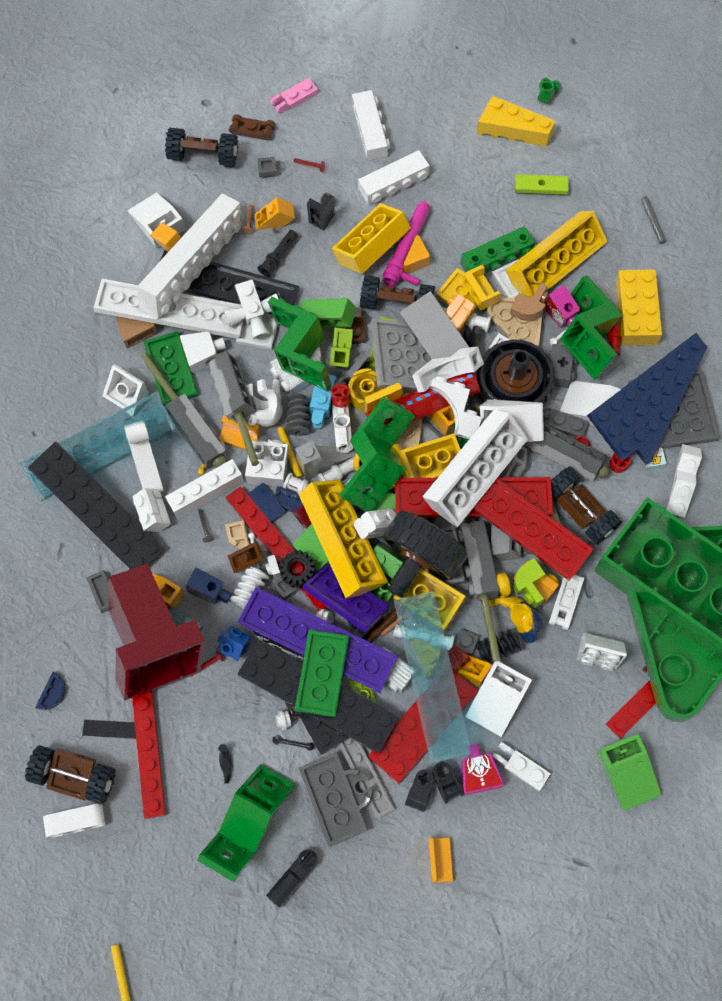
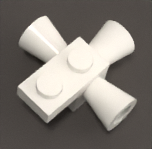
M253 280L236 284L235 288L241 308L223 310L228 326L231 327L245 319L246 324H251L252 339H260L269 335L270 332L263 322L264 313L271 312L268 301L271 297L278 299L277 294L275 293L260 302Z

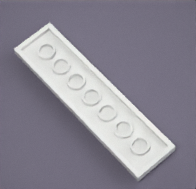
M101 279L94 312L193 331L210 332V334L236 339L240 338L243 320L229 327L223 311L224 309L241 308L240 304L181 293L179 299L169 307L168 312L159 319H156L140 310L138 285Z

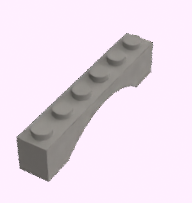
M522 446L498 477H520L526 468L527 448ZM492 524L491 555L502 561L521 558V545Z

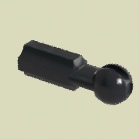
M311 849L302 850L294 863L268 892L266 896L276 906L281 908L307 874L316 867L318 863L317 854Z

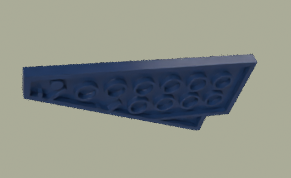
M697 333L693 334L587 415L620 461L625 460L634 452L637 453L645 465L652 461L707 349V346Z

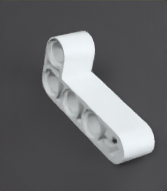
M139 421L125 425V433L142 489H157L163 492L145 423Z

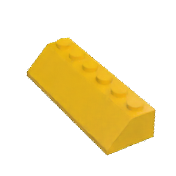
M594 211L578 212L507 268L505 271L512 285L523 295L533 298L540 283L547 285V290L550 289L608 241Z
M341 480L311 482L299 493V496L345 598L363 595L388 583L368 539H361L354 527V522L358 517L352 504L340 496V492L344 489Z

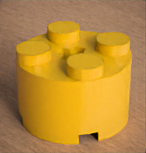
M361 369L355 372L348 384L350 402L359 412H365V397L382 390V388L377 387L376 372L372 371V369Z

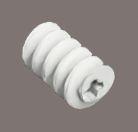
M254 567L245 570L246 575L241 577L243 582H239V589L234 590L236 596L230 597L231 602L242 609L247 605L255 587L259 588V585H266L262 579H269L264 572Z

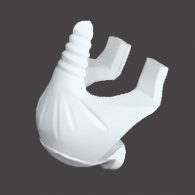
M265 379L257 381L258 393L266 397L268 401L260 400L253 395V384L246 385L255 410L253 414L248 416V425L254 426L258 424L262 427H270L278 423L283 413L279 381L277 379L273 380L272 390L267 389Z

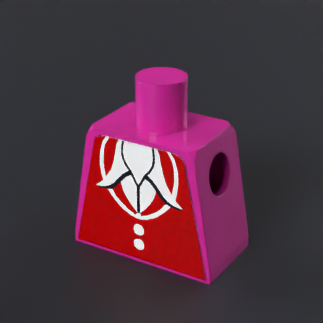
M565 285L549 294L544 303L546 305L545 311L560 328L566 324L569 326L580 311L579 306Z
M479 744L467 746L469 758L462 759L461 761L464 796L502 788L503 781L490 753L481 755Z

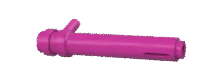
M422 201L417 204L409 221L410 229L401 238L393 258L389 260L387 268L384 270L382 280L387 285L395 286L400 279H403L417 286L420 280L403 272V264L416 235H419L429 214L430 205L427 202Z

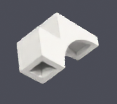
M478 347L459 349L451 357L430 360L414 373L412 377L418 392H425L429 389L428 385L431 379H436V377L449 379L461 374L475 372L484 362Z
M442 377L431 379L428 388L441 394L453 410L455 418L454 435L469 440L479 428L482 417L477 416L475 411L466 410L464 412L470 389L465 388L466 385L462 383H447V379Z
M682 444L677 459L671 494L666 510L673 515L683 518L686 516L696 486V473L702 458L700 448Z

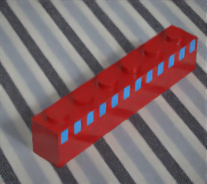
M472 372L447 379V383L450 384L458 382L466 385L465 388L470 389L468 397L480 392L476 375ZM430 388L425 392H418L417 390L394 400L397 404L413 412L415 417L410 423L450 406L441 394ZM372 411L365 413L368 417ZM387 418L384 424L391 423L393 418Z

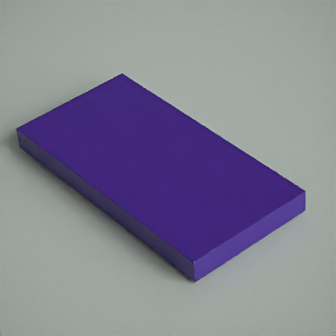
M329 563L303 585V590L365 633L390 609V605L371 592L345 598Z

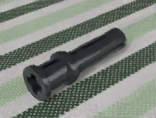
M289 230L275 250L266 255V260L257 267L259 273L265 277H271L272 271L280 265L281 258L298 238V234L295 231ZM287 242V245L283 248V250H281L283 245Z

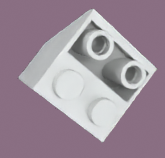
M252 441L259 464L252 466L248 456L245 472L247 484L260 485L263 483L265 486L283 487L287 476L288 444Z

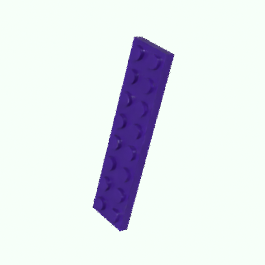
M255 587L237 622L303 656L305 655L309 630L349 636L343 676L380 694L398 659L397 655Z

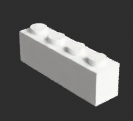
M372 90L352 94V105L367 161L388 157L387 149H390L389 139H385L384 136L386 135V129L384 124L381 125V111H377V97L373 96Z
M418 150L358 179V190L368 205L377 203L382 198L393 195L400 189L408 188L413 183L424 180L429 176V164Z
M233 459L170 493L165 498L177 519H180L244 483V480Z

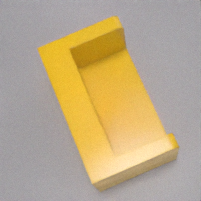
M483 265L464 273L463 284L480 311L498 303L501 295L499 291L494 292L484 276L485 268Z

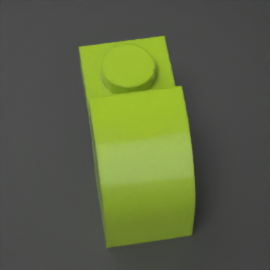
M334 328L330 366H350L353 329Z
M535 558L518 569L514 579V591L517 596L524 592L525 600L536 608L542 604L544 598L534 585L544 579L545 573Z

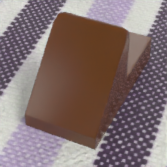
M362 309L356 310L351 327H346V329H353L352 344L366 343Z
M258 541L228 555L234 574L251 566L262 564L265 560Z

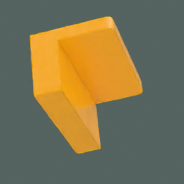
M223 415L221 420L223 428L218 440L246 450L239 425L231 419L228 420ZM245 421L251 440L258 441L261 434L259 425L250 426Z
M429 838L432 883L453 882L450 838Z

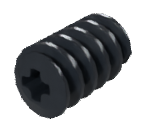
M511 629L506 630V635L501 631L499 632V638L496 636L499 653H502L505 657H507V650L515 654V647L522 651L520 641L516 633ZM488 637L484 638V644L478 640L477 651L482 661L487 659L492 663Z

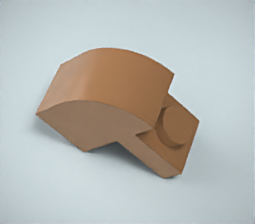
M540 283L533 298L518 293L511 306L510 315L525 321L539 318L545 312L546 305L543 303H545L548 297L547 285Z

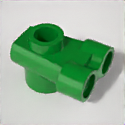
M542 78L539 84L538 101L549 103L554 93L559 91L561 83L557 80L550 81L548 78Z

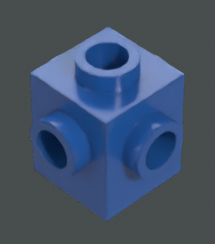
M230 626L219 635L217 650L225 656L238 661L246 653L251 636L238 628Z

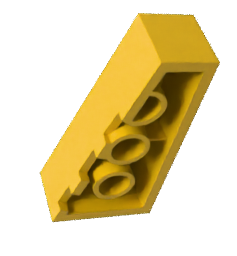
M492 96L478 121L477 134H490L491 137L498 138V136L509 138L508 140L512 141L517 139L524 140V143L546 147L554 133L556 121Z

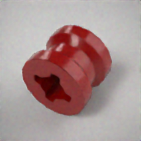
M336 384L332 387L333 405L339 408L349 405L351 401L349 387L345 384Z
M614 453L609 462V467L615 473H623L627 470L631 457L629 456L625 460L620 461Z

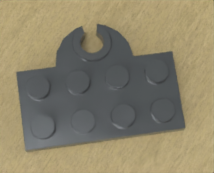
M338 752L299 767L328 847L368 831L361 810L367 807L372 800L373 787H368L363 793H359L356 789L358 782L370 780L367 775L354 769L345 771Z

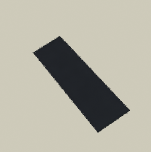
M84 720L82 736L136 739L135 722Z

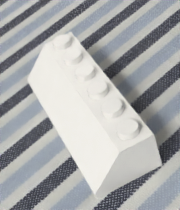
M494 409L423 495L425 501L435 512L456 527L460 525L528 440L511 414Z

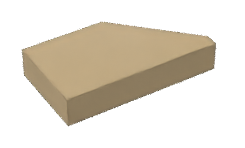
M244 520L225 524L230 545L238 550L249 545Z

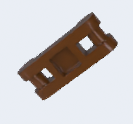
M234 114L229 132L239 136L271 140L275 122L272 120L261 121L244 118Z

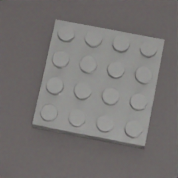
M373 318L370 325L377 387L385 389L400 383L402 391H417L412 375L432 359L406 322Z

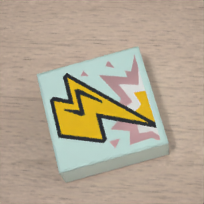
M663 448L657 449L652 461L646 465V469L666 466Z

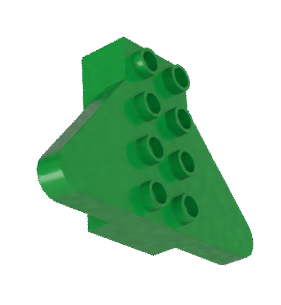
M647 497L603 554L594 572L627 595L659 712L672 722H683L689 720L701 709L722 679V526L690 527Z

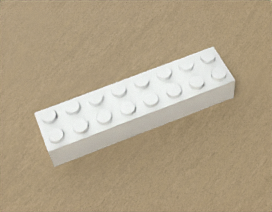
M223 193L215 200L137 286L140 310L156 319H159L168 312L169 307L179 299L180 294L189 288L190 283L199 277L203 268L210 264L211 259L220 253L221 248L225 244L229 243L233 234L240 230V202Z

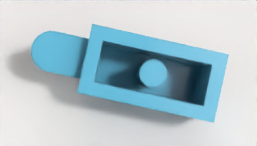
M328 375L333 387L337 382L336 376ZM317 386L314 387L310 412L312 425L316 429L322 428L325 418L329 419L332 387L328 392Z

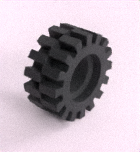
M293 550L292 554L287 553L285 554L286 557L281 559L282 563L279 565V570L285 584H289L292 588L294 586L300 588V586L304 585L315 575L316 569L311 556H308V553H302V550H298V552ZM294 563H302L305 566V571L300 576H294L290 572V567Z

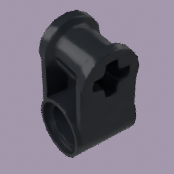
M438 762L434 766L432 774L444 803L447 804L449 800L459 795L461 797L464 796V792L451 766L446 762ZM441 766L445 767L448 772L447 776L443 778L439 777L436 773V769Z
M423 769L417 772L413 785L409 790L405 806L425 812L434 781L433 774L430 771ZM424 774L428 775L430 782L422 785L419 777H423Z

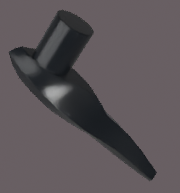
M221 744L218 747L220 752L219 762L224 775V784H228L232 769L231 754L226 745Z

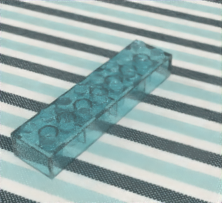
M154 392L60 441L58 444L90 475H93L132 454L124 429L125 425L143 421L150 444L171 434L176 429L158 395ZM45 450L20 462L35 494L41 501L54 494L28 467Z
M434 591L394 600L431 764L473 755Z

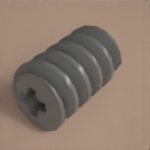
M291 394L287 397V434L303 435L310 432L306 428L310 425V422L306 421L310 419V415L306 413L310 412V408L307 406H310L311 402L306 400L307 397L303 394Z

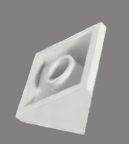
M114 364L112 365L102 396L128 413L134 414L149 392L143 381Z

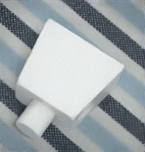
M210 332L180 336L192 374L210 366L209 362L214 360V357L217 355L216 351L226 349L223 338L212 341Z

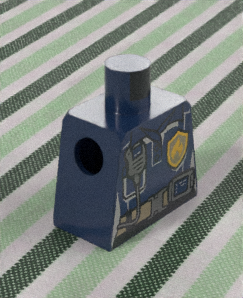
M195 567L186 584L188 593L212 604H215L217 599L228 604L232 596L231 592L223 589V581ZM209 588H214L215 591H212V592H211V591H209L208 589H209Z

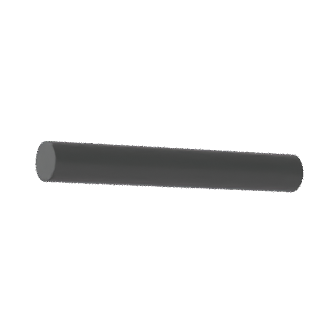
M644 196L641 198L642 204L659 244H663L666 242L665 236L648 197Z

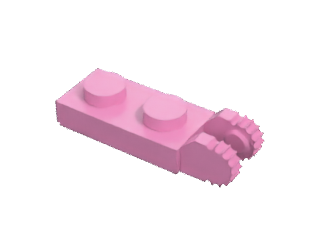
M307 78L281 94L272 97L270 103L272 106L279 104L276 107V111L282 113L317 95L318 88L310 78Z

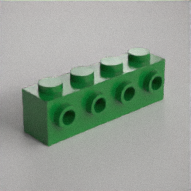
M523 226L461 254L460 264L465 272L481 265L485 268L484 274L495 271L501 266L523 257L534 248L535 241L526 227Z

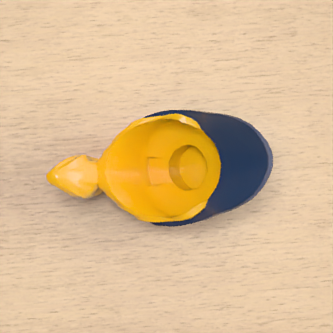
M519 597L499 598L498 600L503 607L510 608L511 620L517 627V631L521 634L523 641L526 643L535 642L537 640V632L544 625L540 611L534 606L524 603Z

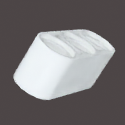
M103 804L88 805L43 817L46 838H55L106 825Z

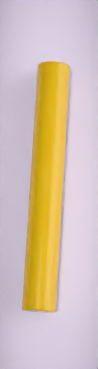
M279 427L277 432L280 440L283 442L282 444H288V460L295 477L300 479L303 475L284 427Z
M119 944L111 946V952L121 1000L131 1001Z

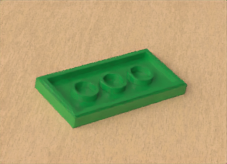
M178 331L143 341L147 354L178 397L183 394L188 399L199 396ZM154 376L162 405L165 407L172 400Z
M309 630L295 705L296 712L336 718L349 636Z

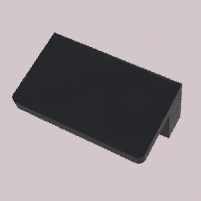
M329 195L323 204L311 198L307 202L309 223L323 231L335 216L334 198L332 195Z

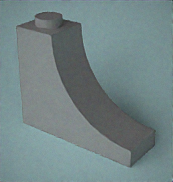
M313 441L295 448L299 468L306 480L317 477V474L330 470L331 466H338L356 455L354 448L349 453L342 454L336 450V444L318 446Z

